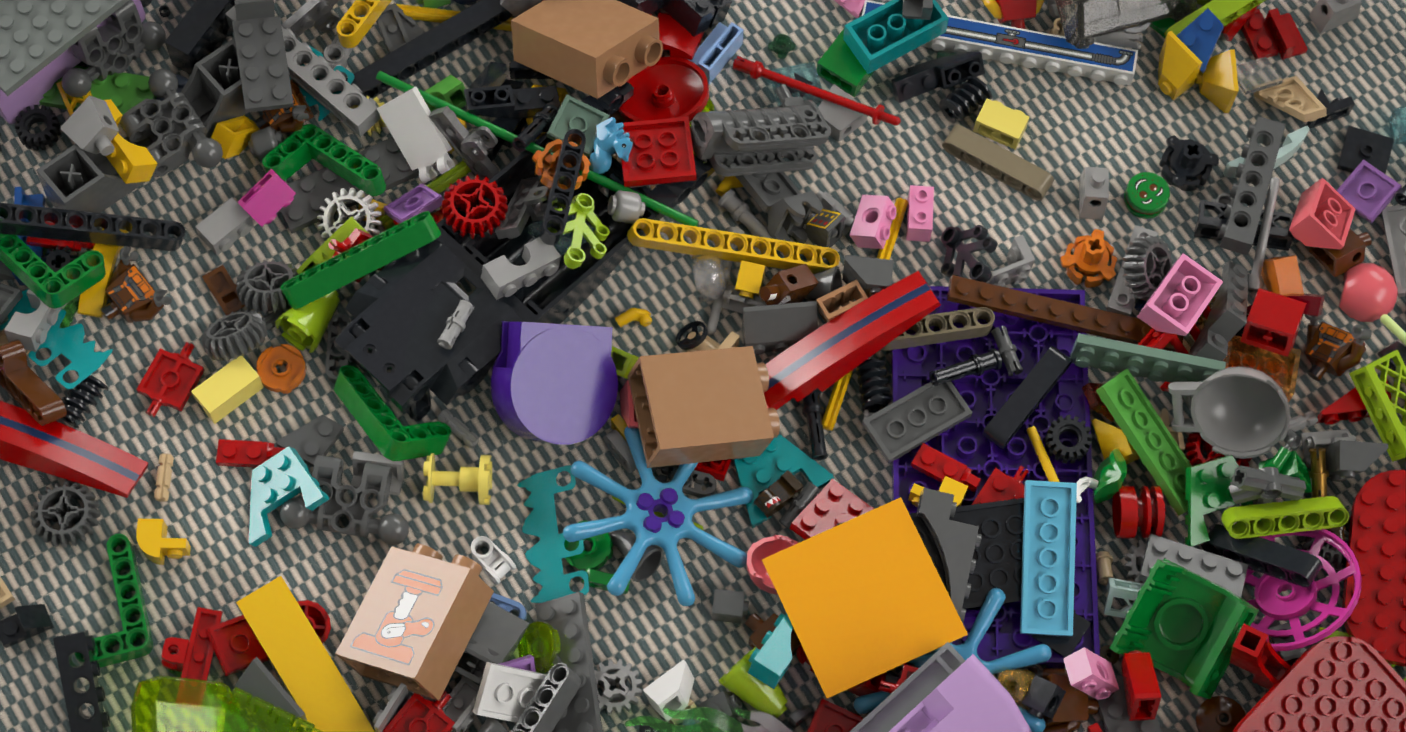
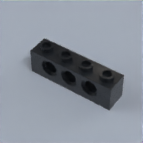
M88 630L54 637L53 641L71 732H108L107 727L111 726L108 711L104 712L102 702L106 701L103 686H99L97 676L101 675L98 660L94 661L92 651L96 650L93 635H89ZM74 652H79L84 656L85 660L82 666H77L73 663L72 655ZM79 678H85L89 681L88 691H81L77 687V680ZM84 703H89L94 707L93 716L88 717L83 714L82 706Z

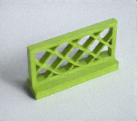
M1395 350L1349 373L1382 442L1388 444L1387 452L1392 462L1406 458V393L1399 390L1400 382H1403L1406 386V366L1398 350ZM1390 358H1392L1396 366L1395 371L1388 368ZM1374 368L1381 371L1380 379ZM1387 375L1394 378L1393 386L1386 383ZM1385 390H1387V391H1389L1390 393H1392L1391 401H1390V399H1389V397H1388V395H1387V393H1386ZM1398 397L1405 400L1404 409L1397 406ZM1396 412L1403 415L1402 423L1400 422Z

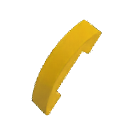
M120 229L121 232L128 233L127 230ZM95 243L93 250L99 251L104 256L106 275L101 281L80 294L78 314L103 317L100 309L106 306L108 300L105 290L112 277L118 254L124 246Z

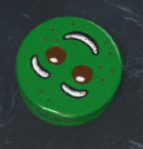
M1142 172L1133 176L1129 180L1124 192V204L1128 211L1134 216L1143 219L1159 216L1166 208L1170 198V189L1167 182L1161 176L1152 172Z

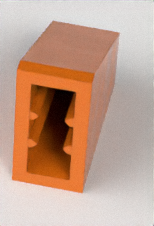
M1296 255L1279 256L1264 260L1261 275L1263 276L1267 291L1280 295L1304 294Z

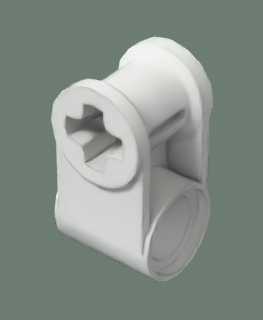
M479 536L472 541L471 554L473 560L482 566L486 575L495 584L498 585L501 582L500 579L506 573L517 568L511 558L501 551L488 537ZM480 546H485L489 549L488 553L484 555L476 553V550Z

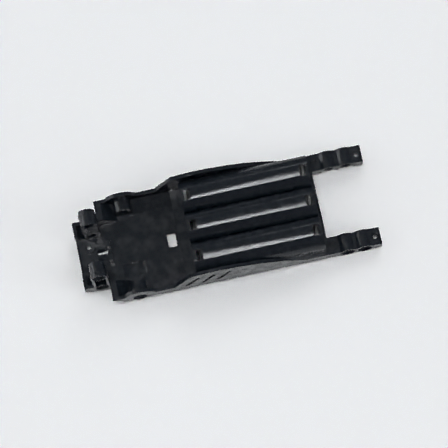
M626 82L624 85L615 87L598 99L589 95L582 102L611 115L633 96L634 87ZM546 132L534 143L546 148V144L554 140L546 137ZM527 150L523 151L489 180V183L496 181L497 188L502 187L504 195L507 197V206L521 179L538 176L535 173L536 162L532 159L534 154ZM694 153L695 181L658 184L651 191L645 185L628 188L674 208L677 204L683 202L693 190L699 188L715 170L709 159L700 160ZM612 157L611 167L601 175L624 185L622 165ZM589 179L582 181L581 187L574 190L573 197L580 193L590 195L594 200L593 212L610 231L606 240L600 241L607 248L603 258L596 259L590 254L592 247L583 236L581 249L585 252V260L580 267L571 269L564 263V255L570 245L560 240V242L553 245L561 255L559 268L556 273L551 276L545 275L529 287L524 286L509 297L504 296L496 300L481 279L483 265L502 255H505L507 260L513 265H525L526 262L522 258L524 245L540 237L543 220L532 221L530 216L521 235L513 239H498L495 233L496 228H493L492 235L486 231L483 238L479 234H475L472 239L470 233L462 237L460 230L454 232L452 225L448 226L446 218H444L437 224L441 235L436 240L389 263L355 292L345 308L355 319L334 340L335 348L349 361L358 365L364 372L368 371L386 389L387 398L402 412L405 411L411 419L420 421L431 409L430 390L447 406L458 395L463 396L469 393L482 382L490 368L495 364L501 351L502 321L561 324L573 313L633 248L634 245L629 242L627 237L628 231L633 224L614 221L612 216L608 214L609 198L616 192L609 189L607 198L600 191L603 186ZM549 194L547 196V200L543 201L542 203H547ZM484 196V200L494 207L493 202ZM645 206L644 215L640 216L639 219L645 218L660 221L665 215ZM455 208L460 215L466 217V213L461 211V208ZM576 214L569 215L567 222L574 220ZM585 219V223L593 232L595 228ZM636 229L640 236H645L643 230ZM463 277L477 288L469 296L456 285ZM460 300H466L474 307L465 323L466 328L463 332H460L451 349L443 348L437 340L446 327V321L448 317L453 315Z

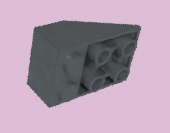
M489 602L455 671L480 684L486 662L500 664L510 661L530 623Z

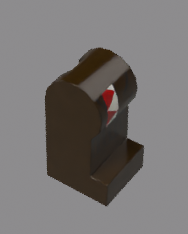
M787 470L776 482L755 499L754 504L768 518L790 503L793 498H796L800 494L803 485Z

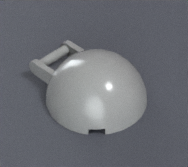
M1229 367L1217 371L1203 382H1172L1168 385L1173 403L1174 420L1171 422L1172 430L1176 432H1199L1201 438L1213 446L1212 451L1222 455H1232L1234 458L1244 459L1271 452V448L1275 444L1285 439L1289 430L1290 408L1288 399L1281 387L1262 371L1249 367ZM1182 395H1193L1191 400L1192 419L1184 418Z

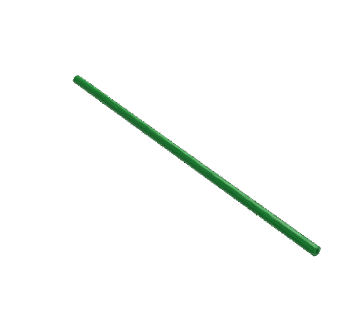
M379 71L376 76L377 80L404 93L414 88V86L382 71ZM418 89L426 103L438 109L448 106L456 114L457 118L476 127H488L497 137L512 143L513 139L518 136ZM533 142L526 148L527 151L533 154L537 150L544 151L545 149ZM589 169L587 179L614 192L622 190L638 193L646 207L684 225L698 226V220Z

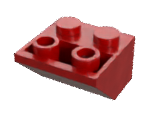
M1259 288L1240 342L1288 357L1294 346L1307 303Z

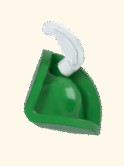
M1114 449L1110 452V456L1099 465L1094 479L1084 477L1077 482L1076 503L1082 501L1079 495L1087 487L1093 489L1096 504L1111 499L1121 488L1127 474V466L1119 449Z

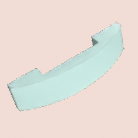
M1308 125L1287 135L1282 145L1283 147L1279 148L1274 168L1286 162L1298 151L1310 130ZM1239 157L1228 162L1223 172L1224 176L1238 178L1235 177L1239 163L1243 164L1244 158Z

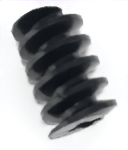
M972 77L966 83H963L960 88H956L953 93L948 94L946 98L942 99L939 102V107L946 119L951 123H955L956 119L963 121L964 115L970 116L971 109L976 111L978 104L983 106L985 99L991 100L992 94L981 79Z
M867 359L856 368V374L859 376L857 382L860 385V401L863 403L862 411L868 410L870 413H876L887 407L885 404L892 401L890 396H884L890 393L889 387H883L889 383V380L881 378L887 375L886 369H880L886 366V361Z
M89 375L74 389L67 391L69 397L61 399L67 412L66 417L62 419L69 425L79 428L75 421L84 422L85 419L81 413L90 414L91 411L87 407L88 404L97 406L93 399L94 396L102 399L103 395L99 390L108 391L109 388L99 379Z

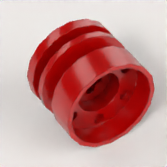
M1121 486L1112 500V520L1116 538H1135L1138 527L1142 538H1148L1150 534L1162 536L1165 522V503L1160 486H1151L1150 491L1148 486H1142L1139 497H1137L1134 486Z

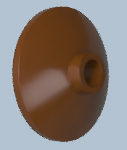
M1214 696L1211 699L1205 700L1198 708L1196 726L1199 732H1232L1246 713L1235 700L1226 696ZM1219 715H1225L1228 721L1226 723L1221 722Z

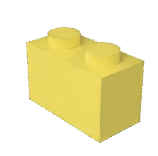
M987 98L975 121L973 132L1016 150L1027 128L1030 116L1025 115L1020 110L1006 107L999 101H992Z

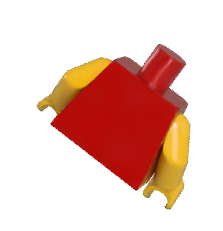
M982 0L985 7L994 18L998 19L999 23L1011 22V27L1025 29L1024 20L1035 18L1045 1Z

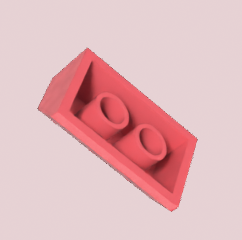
M1321 178L1302 192L1289 231L1296 240H1300L1305 246L1342 249L1345 245L1356 209L1324 178Z

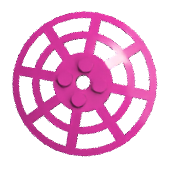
M1326 529L1260 536L1275 542L1274 538L1280 536L1297 535L1315 538L1309 551H1301L1316 556L1322 562V568L1328 574L1326 578L1316 582L1313 580L1309 587H1302L1266 574L1261 578H1257L1252 575L1255 572L1254 570L1247 569L1244 584L1247 583L1255 587V599L1247 600L1246 602L1259 608L1265 615L1258 625L1252 622L1250 627L1272 637L1294 636V642L1271 644L1275 651L1303 648L1328 637L1344 624L1358 603L1362 583L1358 561L1345 541ZM1326 542L1340 551L1350 566L1336 573L1331 564L1319 556L1324 543ZM1353 575L1355 581L1354 594L1347 608L1336 607L1340 593L1339 582ZM1332 586V595L1328 605L1317 602V591ZM1287 590H1291V591H1292V592H1291L1289 595H1287V596H1281V595H1280V593H1281L1282 591H1287ZM1309 610L1321 613L1312 622L1301 626L1299 617L1305 615ZM1329 615L1339 617L1326 629L1305 638L1304 632L1321 624ZM1275 620H1289L1291 626L1290 630H1271L1268 628Z

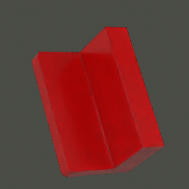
M1277 8L1269 10L1265 21L1279 49L1282 60L1306 53L1308 48L1291 14L1280 15Z

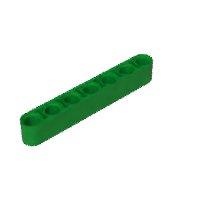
M422 212L287 280L281 285L280 289L291 307L299 309L436 240L441 235V231L430 212Z

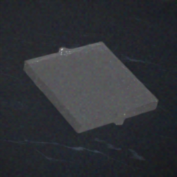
M1266 57L1236 65L1238 85L1245 95L1283 84V79L1276 71L1277 68L1273 67Z

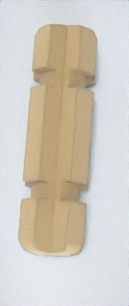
M162 453L159 456L158 463L160 465L157 469L155 484L157 488L154 492V498L159 502H166L169 498L168 489L170 488L171 467L174 460L171 454Z

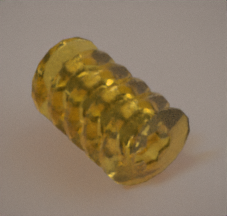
M1005 670L1000 673L998 681L1011 694L1015 702H1022L1036 674L1029 670Z

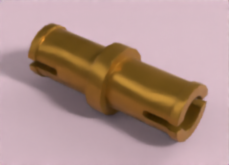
M1316 448L1309 450L1311 461L1309 477L1312 482V498L1319 497L1318 490H1321V497L1328 496L1327 477H1329V471L1326 470V449L1319 448V458H1317Z

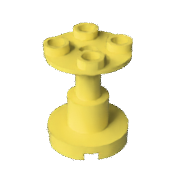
M431 453L430 456H427L423 466V475L428 476L426 486L423 488V500L433 503L435 486H458L460 492H478L479 505H490L491 496L488 494L489 490L492 489V462H490L492 456L481 455L479 467H460V472L436 471L435 455Z

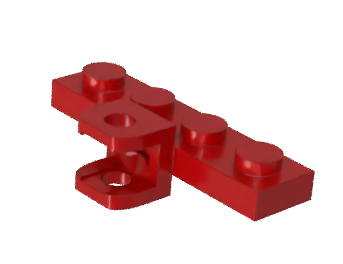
M197 607L190 640L177 637L165 639L161 654L162 666L169 670L182 672L175 706L201 711L214 655V649L206 629L221 623L223 611Z

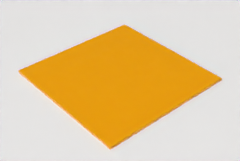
M901 497L762 559L826 699L944 646L947 642L951 643L968 635Z

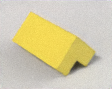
M239 356L191 392L203 407L206 415L216 424L263 389L264 386L257 372L243 356Z

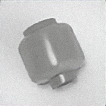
M619 190L610 196L608 214L612 216L614 221L634 224L640 216L644 215L645 203L641 201L638 193Z

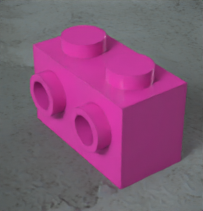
M271 169L238 201V204L263 227L276 218V213L282 207L285 208L291 204L296 193Z

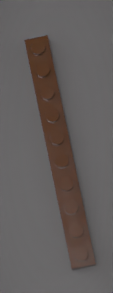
M952 275L949 280L947 301L976 308L987 307L994 312L1136 345L1152 329L1151 326L1141 319L955 275ZM1177 335L1178 338L1180 339V341H1181L1182 344H1183V337H1184V336H1183V335ZM1170 342L1163 348V350L1176 352Z

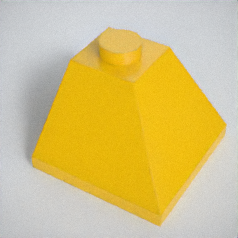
M1172 31L1167 33L1159 55L1158 85L1165 95H1169L1172 100H1175L1194 85L1203 62Z
M1230 49L1211 57L1206 71L1202 73L1199 70L1195 81L1196 84H1199V93L1224 113L1230 112L1239 91L1235 49Z

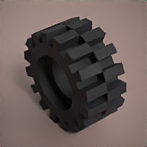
M34 105L32 110L30 106L26 107V113L22 110L20 112L21 117L17 116L15 119L17 123H14L15 131L21 143L26 145L28 149L32 147L34 151H38V147L46 150L45 145L47 144L50 148L54 146L52 141L57 143L59 140L57 135H61V126L52 109L49 108L47 110L44 105L40 109L38 105ZM45 122L47 124L45 130L40 133L32 134L29 132V128L34 123Z
M1066 415L1065 419L1060 416L1057 421L1054 420L1051 426H1049L1045 436L1046 449L1049 448L1048 453L1050 456L1055 455L1054 459L1056 461L1061 458L1063 459L1062 463H1067L1068 460H1070V463H1075L1076 459L1080 461L1090 448L1092 434L1089 433L1091 429L1089 426L1085 427L1086 422L1084 420L1080 423L1077 416L1074 419H1071V415ZM1066 431L1072 432L1076 435L1078 443L1073 447H1066L1061 444L1059 435Z

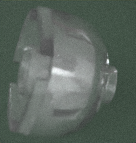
M692 255V260L697 261L696 264H692L696 291H700V294L703 295V297H698L699 302L712 301L722 296L726 290V281H731L729 267H724L721 259L716 256Z

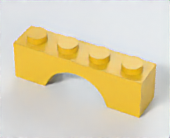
M111 99L104 100L118 127L123 115ZM118 133L111 140L115 149L110 155L106 156L125 184L150 181L158 163L146 147L132 144Z

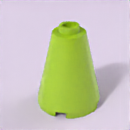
M335 290L299 309L290 308L280 315L275 321V326L277 329L279 327L282 328L284 331L281 334L283 338L301 351H304L306 348L310 349L309 353L315 351L340 302L338 292Z
M754 647L753 650H750L733 665L729 672L725 673L718 682L756 710L766 712L778 718L787 710L785 704L788 700L779 684L773 689L748 673L752 664L748 660L757 648Z

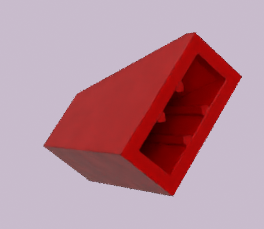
M1135 650L1124 653L1121 668L1129 721L1155 720L1161 701V692L1150 652L1142 653Z

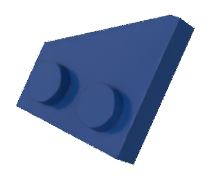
M1209 8L1177 35L1203 62L1200 68L1202 73L1206 71L1211 54H1213L1217 40L1224 28V25Z

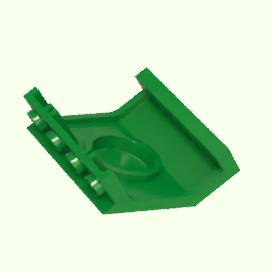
M1166 558L1164 560L1158 559L1151 567L1145 584L1138 591L1137 598L1132 608L1127 612L1120 630L1115 634L1110 649L1122 655L1135 650L1142 653L1150 652L1155 668L1185 683L1190 687L1189 691L1194 695L1211 699L1230 664L1232 647L1243 624L1251 626L1259 609L1230 590Z

